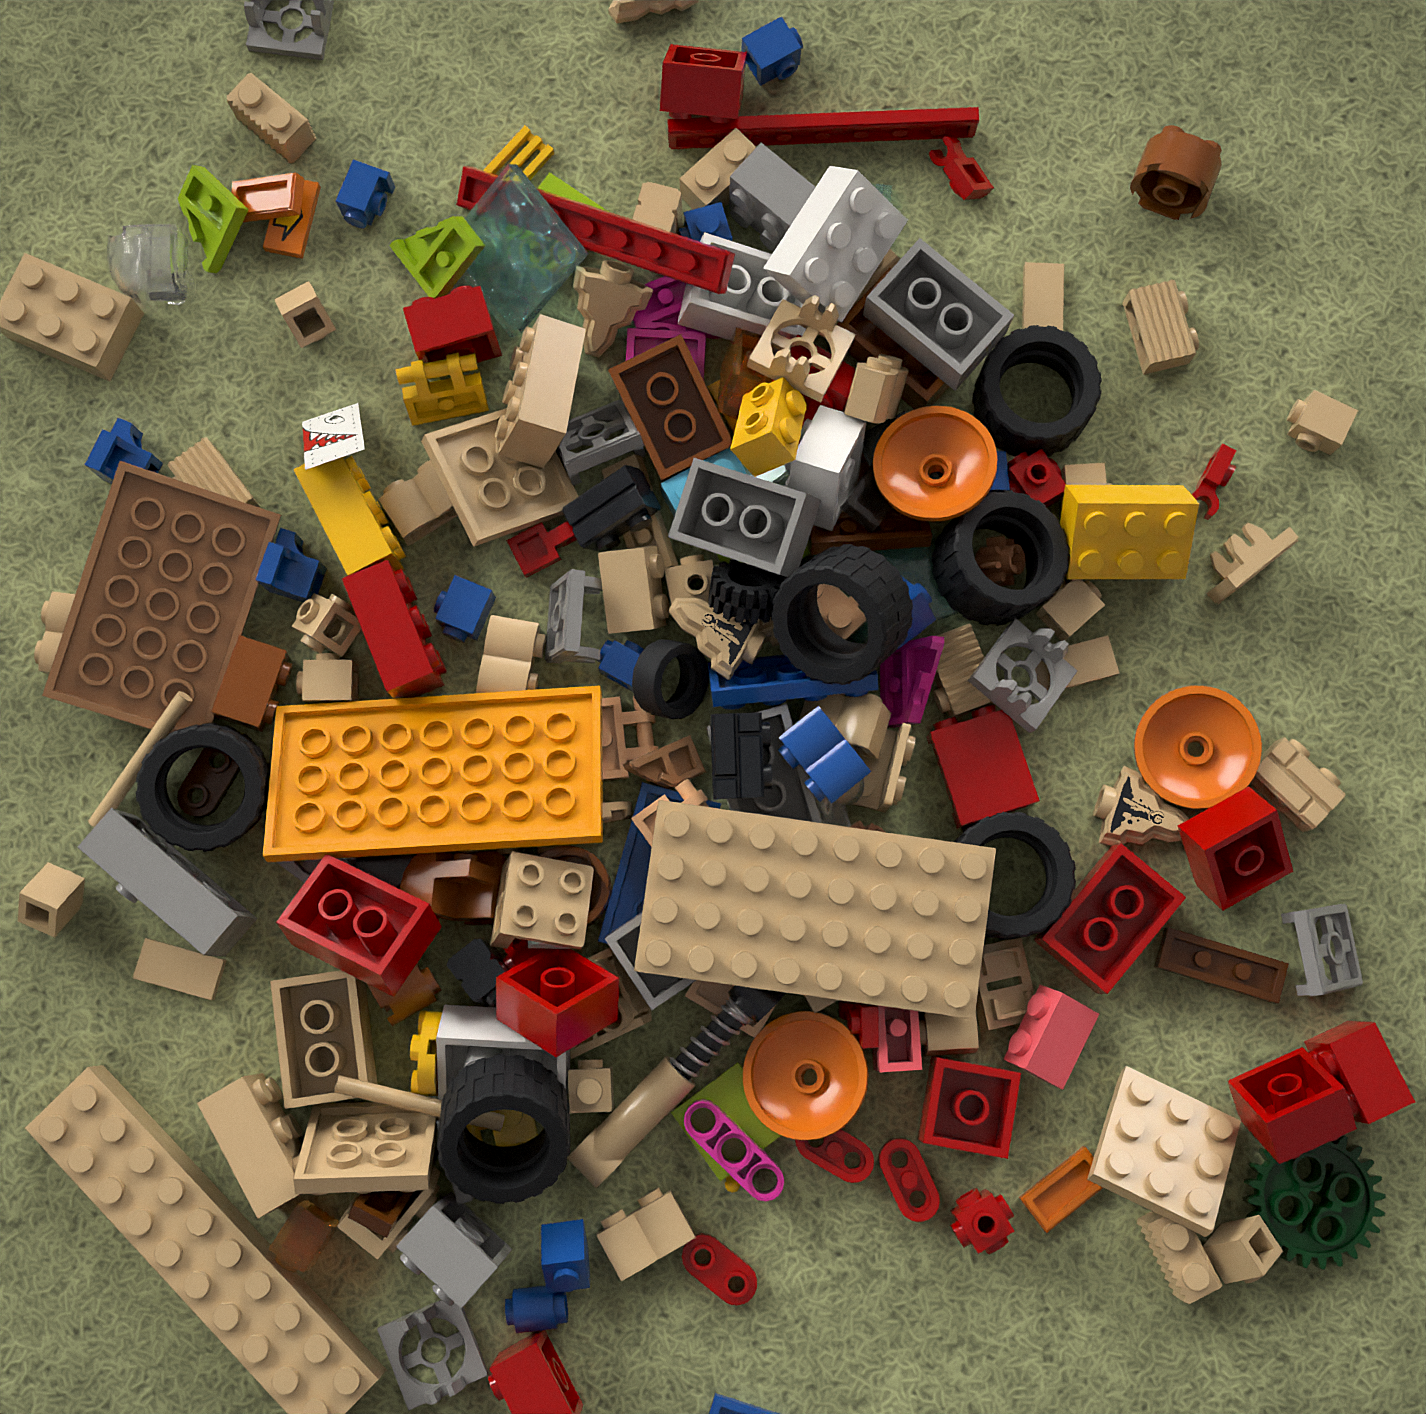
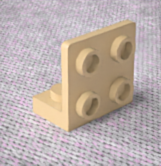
M902 723L898 731L886 730L878 759L861 757L871 772L839 797L838 801L883 813L892 805H897V802L901 801L906 777L899 774L901 766H906L907 761H910L916 737L909 735L910 724Z
M512 851L502 866L490 946L507 949L512 941L517 938L581 949L585 942L594 872L593 867Z
M436 1167L432 1168L429 1190L417 1191L387 1238L348 1218L353 1204L360 1196L359 1193L348 1204L337 1227L377 1260L386 1249L393 1253L397 1249L396 1246L408 1234L409 1231L407 1229L413 1222L412 1217L416 1215L421 1219L436 1201L437 1197L435 1195L440 1189V1186L437 1185L440 1171Z

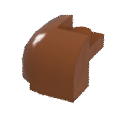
M497 851L418 853L412 858L403 873L400 890L429 903L438 921L441 918L450 921H464L465 925H494L501 871L506 858Z

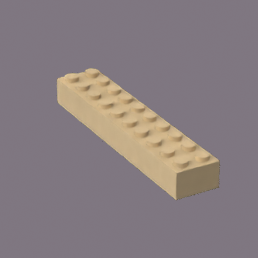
M104 1065L87 1067L25 1127L31 1136L287 1414H345L387 1371L378 1359Z

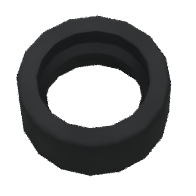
M657 640L651 643L639 655L633 669L632 687L634 698L641 709L651 715L667 719H683L693 714L702 703L708 688L709 672L707 661L696 647L688 643L674 640ZM676 657L680 668L679 684L675 693L665 702L661 690L662 676L666 666Z

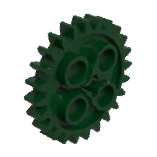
M1340 1136L1337 1140L1327 1142L1301 1154L1295 1159H1290L1281 1164L1266 1149L1259 1148L1258 1151L1265 1161L1262 1165L1249 1163L1252 1170L1258 1174L1256 1179H1244L1245 1184L1254 1188V1194L1243 1197V1201L1256 1207L1255 1210L1246 1216H1261L1280 1247H1282L1283 1252L1280 1258L1290 1262L1296 1256L1297 1265L1304 1268L1309 1266L1312 1259L1315 1267L1325 1270L1328 1257L1332 1264L1341 1267L1343 1266L1341 1253L1356 1260L1358 1258L1354 1247L1356 1244L1367 1248L1371 1247L1369 1240L1365 1237V1233L1367 1231L1380 1233V1229L1371 1221L1373 1217L1385 1216L1384 1211L1375 1207V1201L1386 1198V1194L1373 1190V1186L1379 1183L1382 1177L1367 1173L1373 1166L1374 1161L1368 1158L1358 1160L1363 1148L1354 1144L1346 1148L1348 1137ZM1307 1157L1311 1162V1172L1308 1177L1300 1179L1296 1170L1297 1164L1301 1159ZM1327 1163H1330L1331 1170L1326 1173L1325 1166ZM1346 1178L1349 1183V1192L1346 1197L1338 1199L1335 1193L1336 1184L1340 1179ZM1311 1191L1316 1192L1321 1197V1202L1318 1205L1308 1198ZM1291 1196L1294 1204L1293 1211L1287 1217H1281L1278 1209L1279 1202L1282 1198ZM1328 1216L1332 1224L1331 1231L1327 1236L1320 1238L1317 1232L1318 1222L1323 1217ZM1302 1223L1303 1230L1301 1232H1298L1297 1226L1298 1224Z

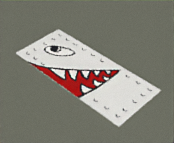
M358 403L302 422L305 470L365 450Z

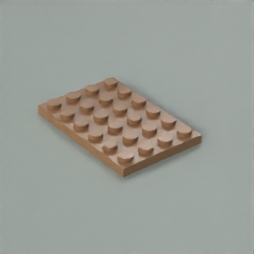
M119 461L42 696L152 729L177 692L181 691L192 698V702L170 733L196 724L213 723L215 716L211 713L238 636L243 634L259 586L255 579L269 542L273 543L282 515Z

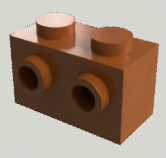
M239 635L211 713L216 718L263 732L266 723L272 725L275 720L276 707L280 703L274 700L279 685L286 687L293 668V664L288 662L289 655L287 651Z

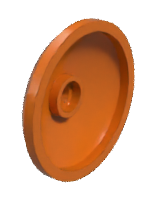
M947 406L918 408L897 418L881 435L873 456L875 482L887 503L903 515L922 521L950 520L975 508L989 493L997 473L996 446L986 427L978 419L965 411ZM933 472H941L943 474L940 479L929 477Z
M1186 686L1166 693L1147 709L1137 727L1134 753L1141 776L1157 795L1177 806L1205 809L1234 795L1251 783L1260 764L1262 742L1259 728L1252 714L1234 696L1213 687ZM1192 742L1199 743L1203 748L1202 755L1199 757L1191 756L1187 750L1188 745Z
M810 1011L789 1013L767 1024L752 1041L743 1065L744 1092L757 1118L775 1133L796 1140L821 1139L844 1128L859 1111L868 1087L867 1060L854 1034L850 1035V1030L836 1019L822 1013ZM808 1070H815L817 1073V1081L813 1085H807L804 1081V1074Z

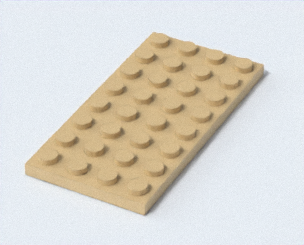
M658 800L634 971L974 1019L996 848Z

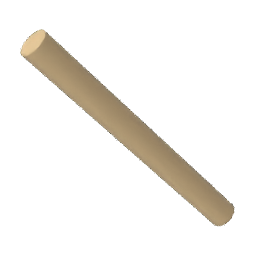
M181 691L177 692L88 820L91 826L95 827L111 808H118L136 782L137 773L142 767L141 762L145 755L150 753L153 745L160 739L166 738L192 702V698Z
M338 1075L334 1089L335 1093L440 1117L442 1103L440 1099ZM487 1112L476 1117L469 1124L500 1132L504 1122V1115Z

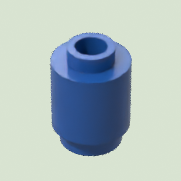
M546 1285L513 1289L512 1298L505 1299L507 1325H514L516 1333L558 1329V1324L568 1323L566 1292L548 1293Z

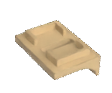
M1022 938L986 944L983 948L976 1002L981 1031H988L1019 1024L1022 1022L1027 1011L1029 1000L1035 994ZM1018 976L1020 983L1018 985L991 991L987 990L986 983Z

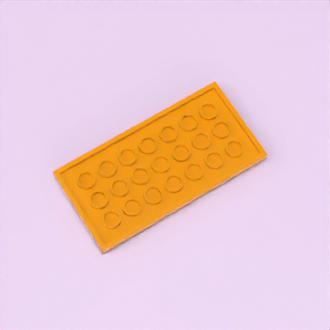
M600 685L276 707L263 857L267 862L322 859L325 854L334 858L603 842L602 691Z

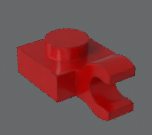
M945 136L942 140L947 146V155L944 156L940 149H934L929 152V157L935 165L945 166L943 170L950 179L951 189L963 200L981 199L988 195L994 187L974 157L967 158L962 150L960 141L955 136Z
M1223 443L1212 454L1196 486V490L1191 494L1196 500H1202L1207 504L1208 510L1204 515L1206 520H1209L1219 509L1216 488L1219 485L1225 487L1236 468L1235 465L1231 464V461L1237 450Z
M567 521L547 532L541 522L506 541L524 576L528 578L562 560L556 549L565 547L577 541L572 531L573 527Z
M838 1000L839 1017L847 1020L850 1035L855 1034L862 1049L878 1048V1005Z

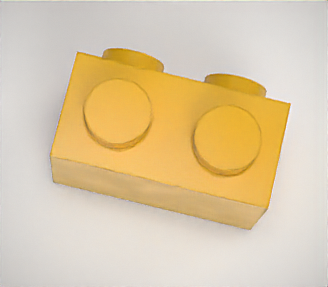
M784 377L770 383H761L751 392L743 395L730 450L753 477L796 459L807 405L802 394L798 390H794Z

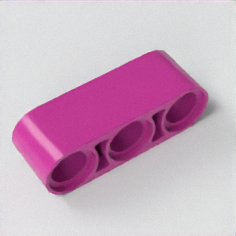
M706 1099L696 1100L690 1104L684 1117V1125L688 1134L752 1197L765 1202L778 1197L784 1186L783 1173L778 1164L717 1104ZM698 1108H708L711 1110L716 1119L714 1126L707 1131H699L694 1128L691 1122V1115ZM730 1138H738L746 1145L744 1156L737 1161L726 1159L721 1151L724 1142ZM767 1168L776 1174V1183L770 1190L762 1191L753 1185V1176L759 1169Z

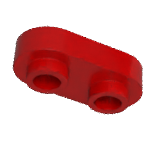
M842 1129L830 1136L824 1137L822 1144L817 1147L811 1146L808 1140L795 1139V1145L804 1158L846 1182H861L873 1170L874 1156L871 1149L863 1141ZM849 1152H856L860 1157L859 1164L854 1168H849L844 1163V1158Z
M905 1138L888 1140L879 1151L878 1162L899 1210L911 1221L923 1222L929 1220L936 1214L940 1198L920 1151L911 1141ZM902 1151L907 1155V1162L904 1166L896 1167L892 1164L891 1159L895 1152ZM914 1191H922L925 1195V1201L920 1206H913L909 1201V1197Z
M707 1233L696 1234L694 1239L684 1245L682 1262L685 1269L720 1299L730 1305H742L753 1298L757 1290V1276L754 1269L716 1237ZM700 1249H706L711 1254V1259L706 1264H700L695 1259V1253ZM734 1276L741 1277L745 1282L743 1288L739 1291L730 1289L728 1286L730 1278Z

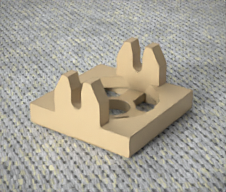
M816 295L806 299L802 307L782 299L752 352L747 367L773 380L784 377L794 390L796 389L800 393L821 403L856 334L836 325L839 314L836 305L830 303L824 313L818 310L820 299ZM790 325H800L806 328L802 337H795L791 340L777 333ZM818 335L826 338L830 344L831 359L817 353L814 341ZM795 345L804 346L809 349L812 357L807 360L806 357L801 356L796 360L791 356L790 348ZM772 347L780 350L776 352L775 356L772 353ZM811 366L821 370L815 374H809Z
M1250 523L1244 525L1241 529L1252 546H1248L1242 538L1234 533L1223 544L1226 552L1232 557L1233 563L1227 562L1223 555L1217 551L1210 554L1213 569L1222 578V581L1206 594L1215 604H1220L1298 542L1297 539L1299 537L1288 527L1272 540L1262 528Z

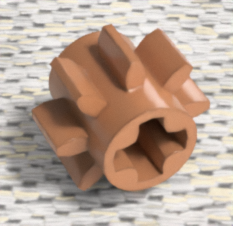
M1004 536L986 538L987 547L980 548L975 555L979 568L995 584L999 586L1013 585V575L1021 574L1025 568V554L1022 547L1014 544L1013 538L1005 539Z

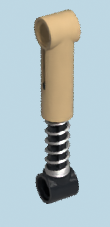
M734 985L728 992L729 1000H726L725 1005H721L722 1011L716 1017L711 1015L712 1021L706 1027L701 1026V1033L696 1038L690 1037L692 1042L686 1048L680 1047L682 1052L675 1059L665 1056L626 1099L577 1146L567 1159L597 1188L644 1137L696 1086L692 1077H698L699 1070L703 1066H709L710 1059L713 1056L720 1055V1048L723 1045H730V1038L734 1034L739 1035L740 1028L743 1025L746 1026L753 1020L758 1023L783 998L786 992Z

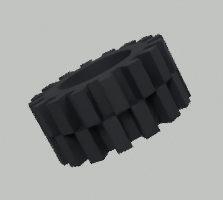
M730 559V564L722 561L719 563V566H714L711 574L708 597L709 607H713V612L717 615L723 613V618L727 620L735 617L738 623H743L744 619L749 620L750 624H757L758 619L763 623L770 622L775 593L779 591L781 583L786 578L743 562L739 563V561Z

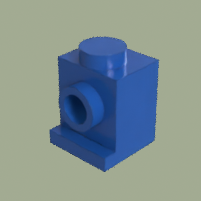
M356 160L352 161L336 198L339 210L347 223L364 229L367 224L372 225L375 215L381 216L387 204V194L385 192L393 194L395 189L390 173Z
M607 640L600 650V660L598 661L600 662L598 667L600 674L633 692V669L639 655L645 649L626 640L624 645L615 640L613 642Z

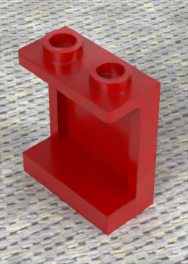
M995 705L973 711V719L958 723L956 717L939 721L933 724L934 731H931L926 736L928 744H932L954 810L952 816L957 829L974 824L987 816L991 817L1002 812L1009 813L1034 805L1040 801L1012 718L1003 710L996 711Z

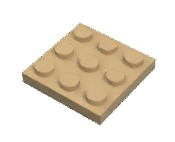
M507 408L427 433L421 441L473 547L564 515L563 507L579 497L556 451L544 468L498 455L501 439L495 438V433L500 416L506 415Z
M1125 1066L1117 1080L1087 1180L1207 1237L1214 1230L1241 1121Z
M377 1102L314 1104L293 1178L295 1194L324 1195L327 1193L343 1192L367 1194L374 1191L413 1192L416 1190H429L438 1130L436 1121L439 1120V1117Z

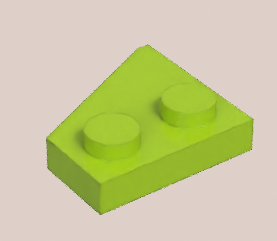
M192 165L177 199L183 215L188 219V228L193 242L202 244L207 257L202 262L203 269L208 273L217 274L222 269L249 209L205 167Z
M452 216L440 221L437 226L426 227L416 231V234L413 236L394 240L389 246L425 293L435 299L449 293L486 245L463 216Z

